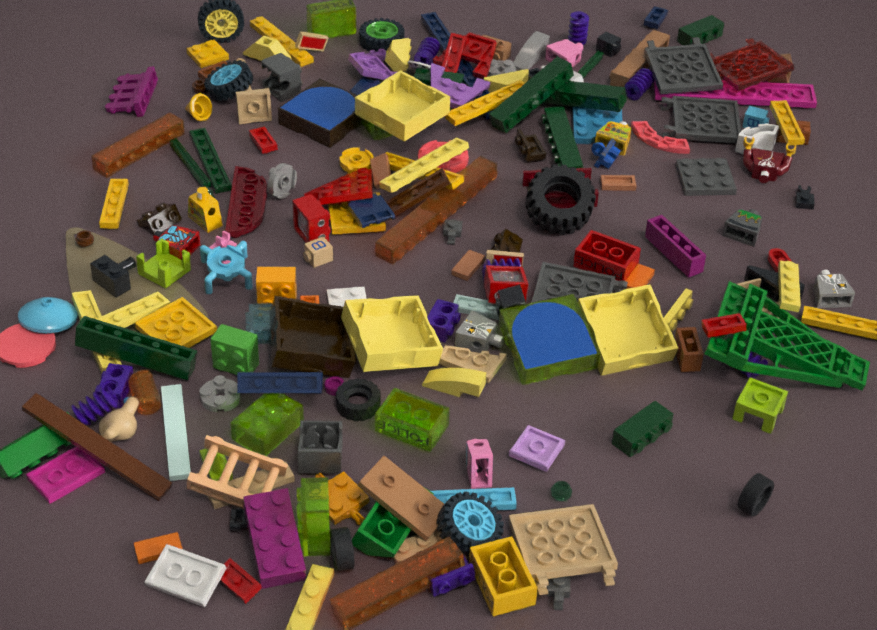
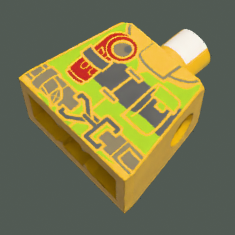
M609 121L597 131L595 142L603 143L606 147L611 139H614L616 141L614 146L620 149L621 152L619 154L624 156L630 141L631 127L624 121L620 123Z
M206 187L198 188L197 193L190 195L188 198V217L209 233L223 226L219 204L208 193Z

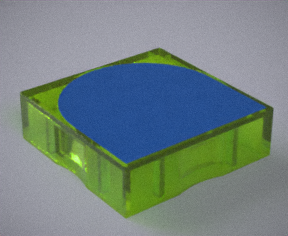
M574 294L500 310L499 326L505 342L513 354L514 365L522 385L548 380L558 375L588 371L598 367L600 353Z

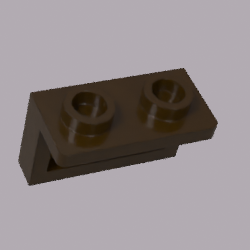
M517 129V136L514 138L515 144L519 147L520 153L526 161L546 159V152L536 134L524 136L522 130Z
M163 202L156 205L155 210L143 213L142 217L136 221L139 227L149 226L154 235L156 231L162 232L182 220L175 203L165 204Z
M505 228L501 233L498 232L493 239L494 245L491 250L520 253L523 239Z

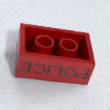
M590 230L575 249L573 267L615 276L617 281H626L639 263L641 248Z

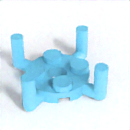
M241 241L236 247L231 245L223 248L218 246L214 249H210L205 245L200 247L201 262L207 263V269L210 272L204 279L206 294L213 293L212 281L216 277L224 281H231L239 274L245 277V288L248 290L253 288L252 273L244 269L245 258L248 256L246 241ZM226 260L231 261V262L228 263V264H223V263H221L222 261H226Z

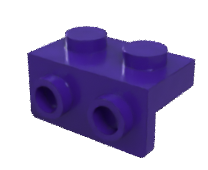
M464 555L422 571L423 578L433 596L445 594L454 588L467 585L475 580L474 566L472 563L469 564Z

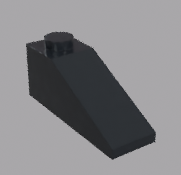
M751 265L747 266L744 281L760 278V288L767 291V296L779 302L778 272ZM799 281L801 300L805 285Z

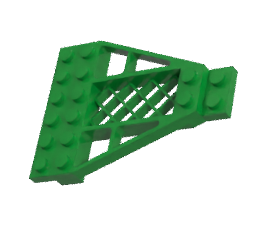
M730 281L728 282L716 317L740 313L747 324L746 331L710 337L705 355L745 372L840 388L845 383L861 391L864 389L870 361L858 357L844 347L819 336L786 310L780 309L778 304L766 296V290L749 284L746 289ZM763 306L777 317H774L768 313L763 312ZM750 351L772 360L773 366L748 362ZM778 363L790 369L778 367Z

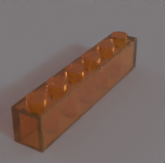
M169 112L91 156L93 170L106 178L112 176L170 143L171 139L184 135V121Z
M450 537L438 541L434 545L417 552L415 555L396 563L394 566L329 599L332 612L344 630H351L430 588L431 579L465 566L463 553Z

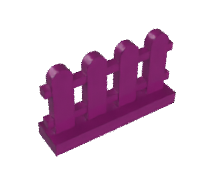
M154 66L148 67L146 72L130 75L129 73L117 77L118 84L113 87L114 94L109 96L111 103L105 105L106 112L114 114L121 111H135L137 117H143L158 82Z

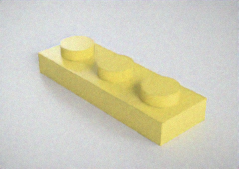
M686 288L665 315L664 320L669 325L671 331H674L678 321L684 318L686 310H690L692 307V290Z

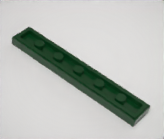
M206 128L190 130L189 136L208 179L211 181L215 194L231 191L232 185Z

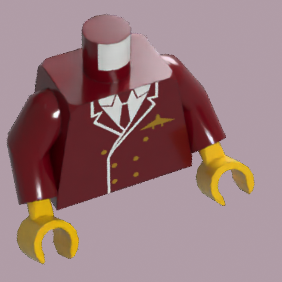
M747 136L744 138L743 145L746 149H744L743 164L751 172L752 178L759 179L761 183L774 182L778 176L788 172L792 161L791 155L796 152V144L794 149H789V143H787V154L785 155V153L756 148L751 150L755 141L754 137H752L751 143L746 141Z

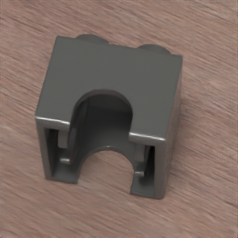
M278 53L261 60L262 69L267 68L268 72L271 71L270 76L262 80L264 89L269 88L270 93L281 102L301 92L302 81L300 73L302 69L299 64L293 62L290 57L285 56L283 53Z
M300 420V442L298 443L299 473L340 474L342 468L343 422Z

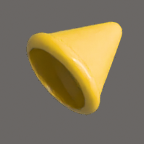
M201 93L195 94L185 107V110L194 119L206 121L212 114V103L206 95Z

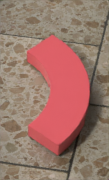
M647 121L631 122L630 127L632 131L644 143L671 153H690L687 139H677L668 136L661 137L649 126Z

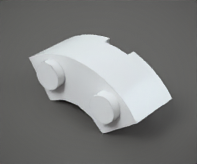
M758 124V127L750 129L749 126L743 129L738 135L735 152L744 155L746 147H744L743 141L746 136L748 143H751L752 137L755 139L751 150L756 148L772 151L779 126Z

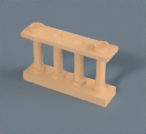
M206 435L204 448L209 449L199 473L190 472L186 488L244 509L243 496L253 495L248 492L257 468L270 471L261 492L264 493L272 491L278 475L285 477L288 464L279 458L272 459L230 444L220 437ZM220 453L228 456L229 458L220 480L214 481L209 479L207 475L216 454ZM237 460L249 464L240 488H234L227 484Z

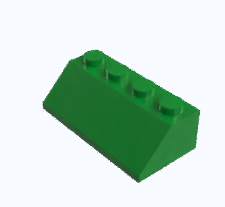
M42 424L0 449V477L2 479L7 477L14 479L23 473L21 469L24 467L32 468L41 462L39 458L44 455L50 457L58 452L57 447L62 444L66 447L72 443Z
M376 501L353 536L352 544L368 556L394 557L411 529Z

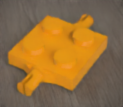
M344 471L330 480H327L322 473L317 474L315 480H321L317 481L321 485L319 487L321 492L317 495L309 493V496L321 495V502L320 497H310L314 503H321L315 505L322 508L321 511L334 525L350 517L358 525H361L365 518L359 513V510L370 503L369 496ZM319 489L313 490L312 493H318Z

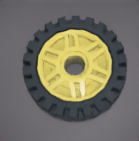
M208 0V3L204 2L203 6L200 7V11H198L199 30L208 40H215L217 43L219 40L221 43H224V40H226L228 43L230 39L235 40L236 36L239 37L240 32L243 31V12L239 4H236L234 0L232 2L231 0Z

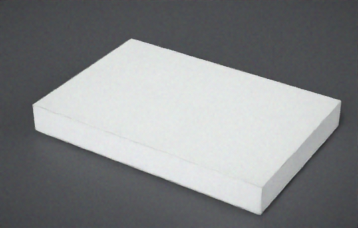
M166 544L144 583L153 589L205 607L227 568L219 562Z

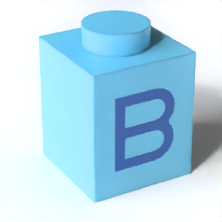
M749 106L744 116L743 128L750 126L751 129L758 127V124H768L770 120L767 117L768 110Z

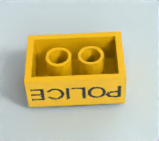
M512 536L470 547L469 564L472 563L474 566L475 579L492 616L536 605L538 588Z

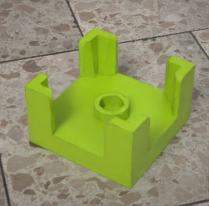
M164 239L156 242V255L145 262L144 253L136 256L138 274L165 289L191 271L190 253L182 250V260L169 253V242Z
M750 377L736 402L732 419L742 422L745 412L763 418L762 431L771 434L778 413L781 414L785 407L788 391Z

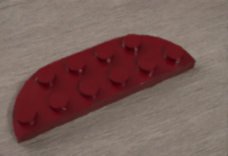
M235 166L225 231L230 233L232 238H238L256 229L264 219L266 208L267 183L262 175L261 177L257 175L255 170L241 166Z

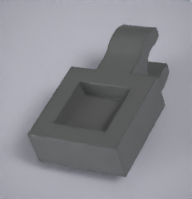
M445 220L443 236H448L447 244L455 245V238L461 237L463 221Z
M570 576L548 579L547 596L554 597L553 610H563L564 598H570Z

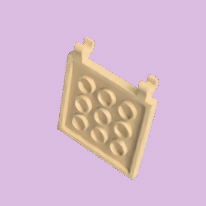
M594 504L509 515V524L516 545L533 580L536 581L539 595L548 594V579L602 572L605 586L615 585L613 577L616 576L615 570H617L618 562Z

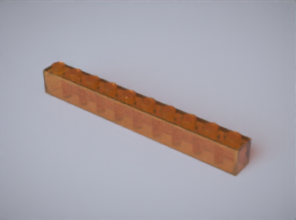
M479 156L459 173L464 176L462 184L453 190L444 187L434 193L375 242V256L392 265L401 259L441 223H444L447 218L455 214L467 201L475 197L480 190L484 189L492 180H495L498 175L497 163Z

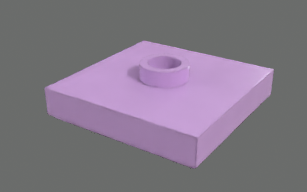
M528 425L510 449L509 456L547 472L564 447L565 440Z

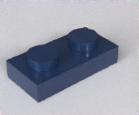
M654 6L645 18L644 26L658 29L668 15V10Z

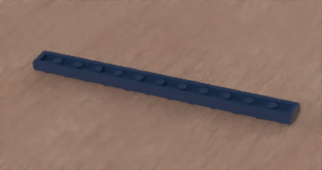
M436 12L421 14L422 22L431 36L439 41L440 49L443 52L447 49L451 34ZM461 59L457 73L464 74V84L473 87L478 77L473 76L474 69L469 61ZM484 90L482 95H480L479 97L477 96L474 99H478L482 96L489 94V91ZM490 110L483 114L486 119H490L489 114L493 110Z

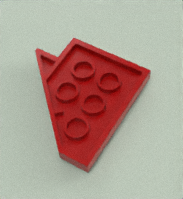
M359 168L357 171L341 176L305 193L304 196L312 194L317 200L319 199L321 205L373 198L372 169Z

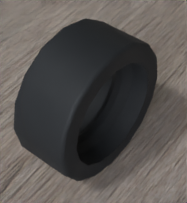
M756 473L743 488L738 499V508L751 516L759 514L773 493L774 482L761 473Z
M349 528L330 529V546L335 570L354 569V550Z

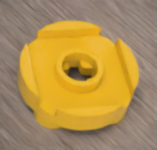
M357 147L349 148L342 152L339 163L340 167L349 174L357 171L359 168L372 169L370 159L374 157L369 150L365 149L364 152L360 151V148Z

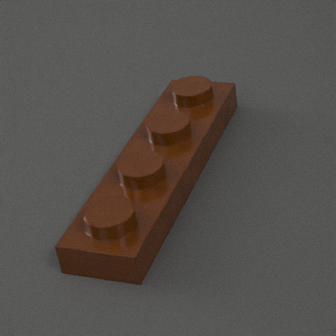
M441 168L389 199L386 203L396 217L451 183L446 172Z

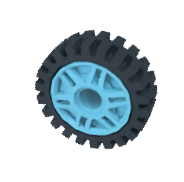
M234 60L232 63L231 61L227 62L226 65L224 63L222 67L218 66L216 70L211 71V74H208V78L205 79L204 85L212 99L215 101H226L228 98H234L236 92L248 89L254 78L245 61Z
M459 492L451 496L438 513L436 523L439 524L437 527L438 532H442L440 534L441 539H447L445 545L447 547L452 545L453 548L451 550L453 552L460 550L459 555L465 556L467 553L468 558L470 547L499 540L504 532V529H502L504 523L500 521L502 516L501 514H496L498 511L496 506L492 508L490 500L485 502L484 496L481 495L477 498V493L474 492L471 495L469 492H464L463 494Z

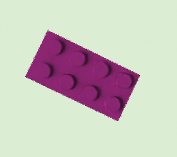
M288 488L243 496L247 527L257 575L262 589L305 581L306 567Z

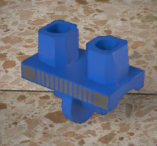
M611 139L606 147L600 142H595L592 145L591 150L593 154L599 156V159L594 164L595 167L599 168L602 164L609 169L618 157L621 150L614 146L616 143L614 139Z

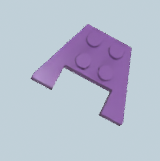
M379 49L378 52L370 50L368 54L358 52L349 55L348 60L359 71L360 75L364 77L385 80L397 73L390 71L383 64L382 61H385L386 56L384 49Z
M431 63V87L450 96L451 108L455 109L473 101L475 97L482 95L484 90L490 88L491 82L479 78L476 79L473 87L451 81L448 78H442L445 67Z

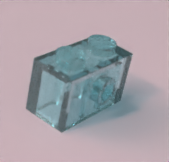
M272 303L249 304V312H245L246 324H249L246 325V331L257 334L258 344H271L269 313Z

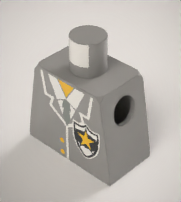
M822 270L816 276L813 287L816 308L852 306L855 291L842 274H830L829 270Z
M471 311L456 331L455 347L469 348L471 351L481 353L482 350L487 351L491 345L501 348L504 343V337L497 335L498 325L496 322L475 311Z

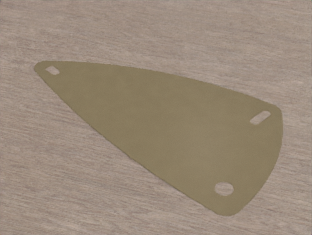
M74 227L67 230L66 259L71 293L91 290L101 316L159 292L170 303L183 297L208 318L207 312L179 282L176 281L165 289L139 275L137 266L128 271L131 289L117 298L93 281L90 263L106 255L116 263H120L131 256L137 264L136 256L139 254L93 232L91 234L94 236V242L87 247H82L76 244L74 234L85 229ZM135 323L125 327L126 329L139 332L135 328ZM90 350V352H91V354H92V356H93V358H94V361H95V363H96L98 369L100 370L99 365H98V363H97V360H96V358H95V356H94V353H93V351ZM121 361L122 365L139 366L127 361Z

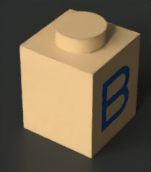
M324 236L304 244V259L314 268L333 261V246Z

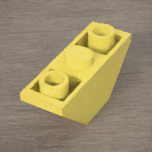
M262 36L243 52V55L258 60L266 59L278 53H283L291 58L277 39Z
M409 38L392 40L386 51L385 62L394 72H399L400 70L406 72L408 69L409 53L412 48L410 46L411 39Z
M525 69L484 77L485 81L491 82L488 89L489 93L519 80L526 83L529 70Z

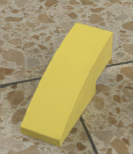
M466 368L430 370L422 386L460 397L462 392L479 397L486 384V372Z

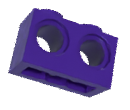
M437 299L427 318L440 342L446 343L448 337L453 335L455 324L459 323L461 313H459V304Z
M109 363L106 371L102 372L101 382L96 386L95 392L101 395L100 388L102 387L107 391V386H109L119 400V408H122L124 405L123 401L128 397L135 381L133 366Z

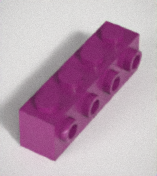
M663 215L647 220L645 237L688 278L703 272L706 260L704 252Z

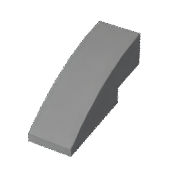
M536 31L527 40L513 62L517 70H529L541 59V53L549 45L550 35Z

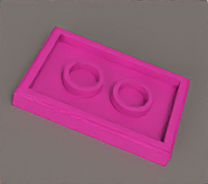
M74 447L27 473L26 477L45 500L51 504L105 473V467L78 447Z

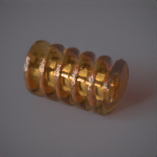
M140 370L132 374L128 385L132 397H136L139 401L137 411L143 415L156 413L161 408L162 403L160 402V395L152 373L148 370Z

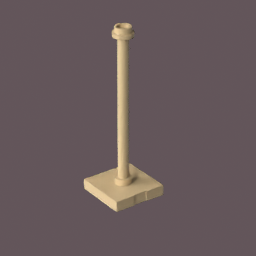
M242 58L236 59L237 61H238V60L245 61V60L242 59ZM249 85V88L245 89V91L236 92L239 124L272 121L269 88L252 90L251 85Z

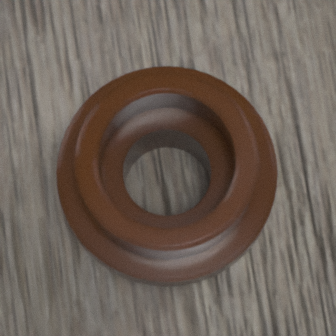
M199 79L192 83V89L195 93L203 94L207 91L204 80Z
M80 231L75 238L76 244L87 247L94 242V236L90 231Z

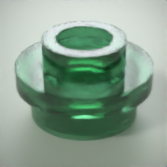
M557 481L551 487V496L558 501H566L571 498L572 489L567 482Z

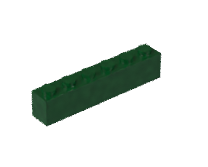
M558 56L489 114L492 126L504 133L511 130L574 76L571 63Z
M567 81L542 103L620 112L627 98L625 87Z
M564 107L544 108V114L541 115V123L544 124V132L547 134V142L550 144L551 154H554V164H557V166L567 165L569 168H583Z
M83 316L76 326L75 346L185 380H189L195 369L197 350L87 316Z

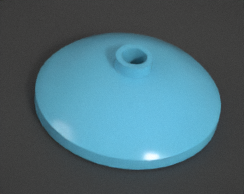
M54 297L32 300L21 307L18 312L19 323L24 328L38 333H55L66 330L73 326L78 318L76 308L71 303Z

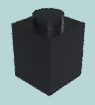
M604 32L597 37L596 51L603 52L608 57L614 56L621 50V38Z

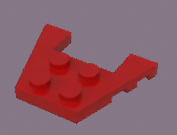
M469 32L465 35L467 39L461 59L478 64L473 70V76L484 79V77L488 76L497 43L496 40ZM446 49L442 55L433 58L434 64L442 66Z

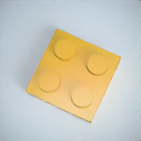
M209 40L205 43L186 48L187 54L200 68L214 65L223 60H229V54L215 40Z

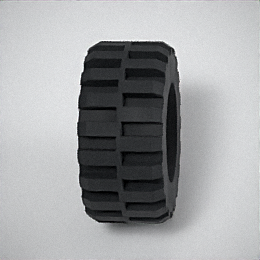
M556 164L551 165V168L545 167L541 172L539 171L534 175V178L529 183L525 206L529 218H532V222L535 225H540L539 229L543 231L546 229L550 234L556 232L559 235H565V232L572 234L575 232V229L580 230L584 224H587L594 208L596 195L595 188L591 185V180L588 177L585 178V173L576 171L577 168L575 167L569 168L567 165L557 166ZM551 191H563L573 197L576 205L568 209H559L549 204L544 195Z

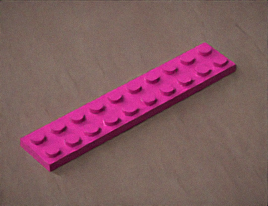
M722 80V90L660 94L656 82H653L655 100L662 101V97L683 96L737 100V103L740 105L770 106V101L787 100L790 108H816L817 105L814 87L810 84Z

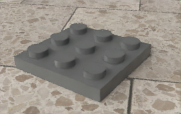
M726 158L676 159L675 165L685 196L736 195L737 189Z

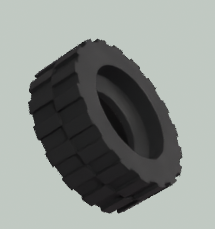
M355 378L343 382L337 388L336 408L338 413L347 420L365 421L376 416L380 410V389L372 381ZM361 395L367 397L368 402L353 404L348 399L352 396Z

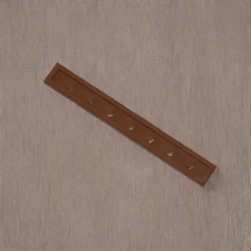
M35 393L22 406V411L157 501H160L172 487L171 481L38 393Z

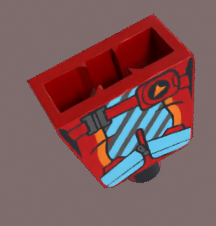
M175 225L170 226L164 233L156 231L153 236V240L156 242L160 239L168 241L169 253L181 260L182 250L189 252L191 256L201 245L198 230Z

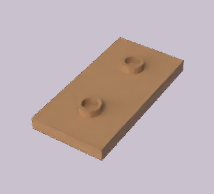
M383 456L358 483V487L425 541L437 529L439 525L436 524L438 513L444 503L387 457Z

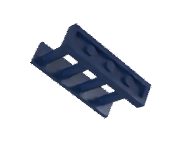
M237 372V393H323V373Z

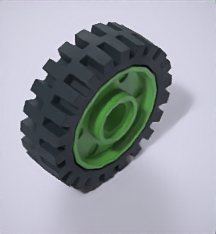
M374 18V21L370 19L359 28V43L363 49L366 48V51L375 50V52H378L379 49L387 51L392 40L405 39L403 25L398 21L395 22L393 19L390 21L389 18H386V20L384 18H380V20Z

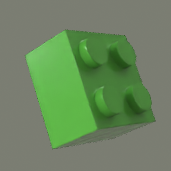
M221 324L210 339L213 368L237 375V372H254L259 365L257 334Z

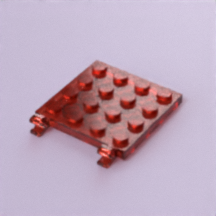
M753 38L746 40L748 46L715 57L710 53L719 76L738 91L794 71L793 63L762 41L755 42Z

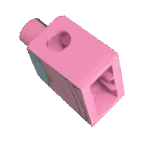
M472 439L466 442V467L471 489L492 487L493 454L487 439ZM478 466L483 469L482 472L477 473Z

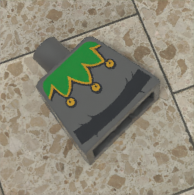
M738 209L725 221L722 236L755 247L763 217L755 209H750L749 211Z

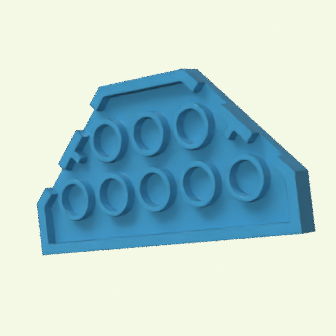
M572 106L573 136L576 144H591L595 142L597 131L609 121L616 123L623 121L622 110L614 112Z

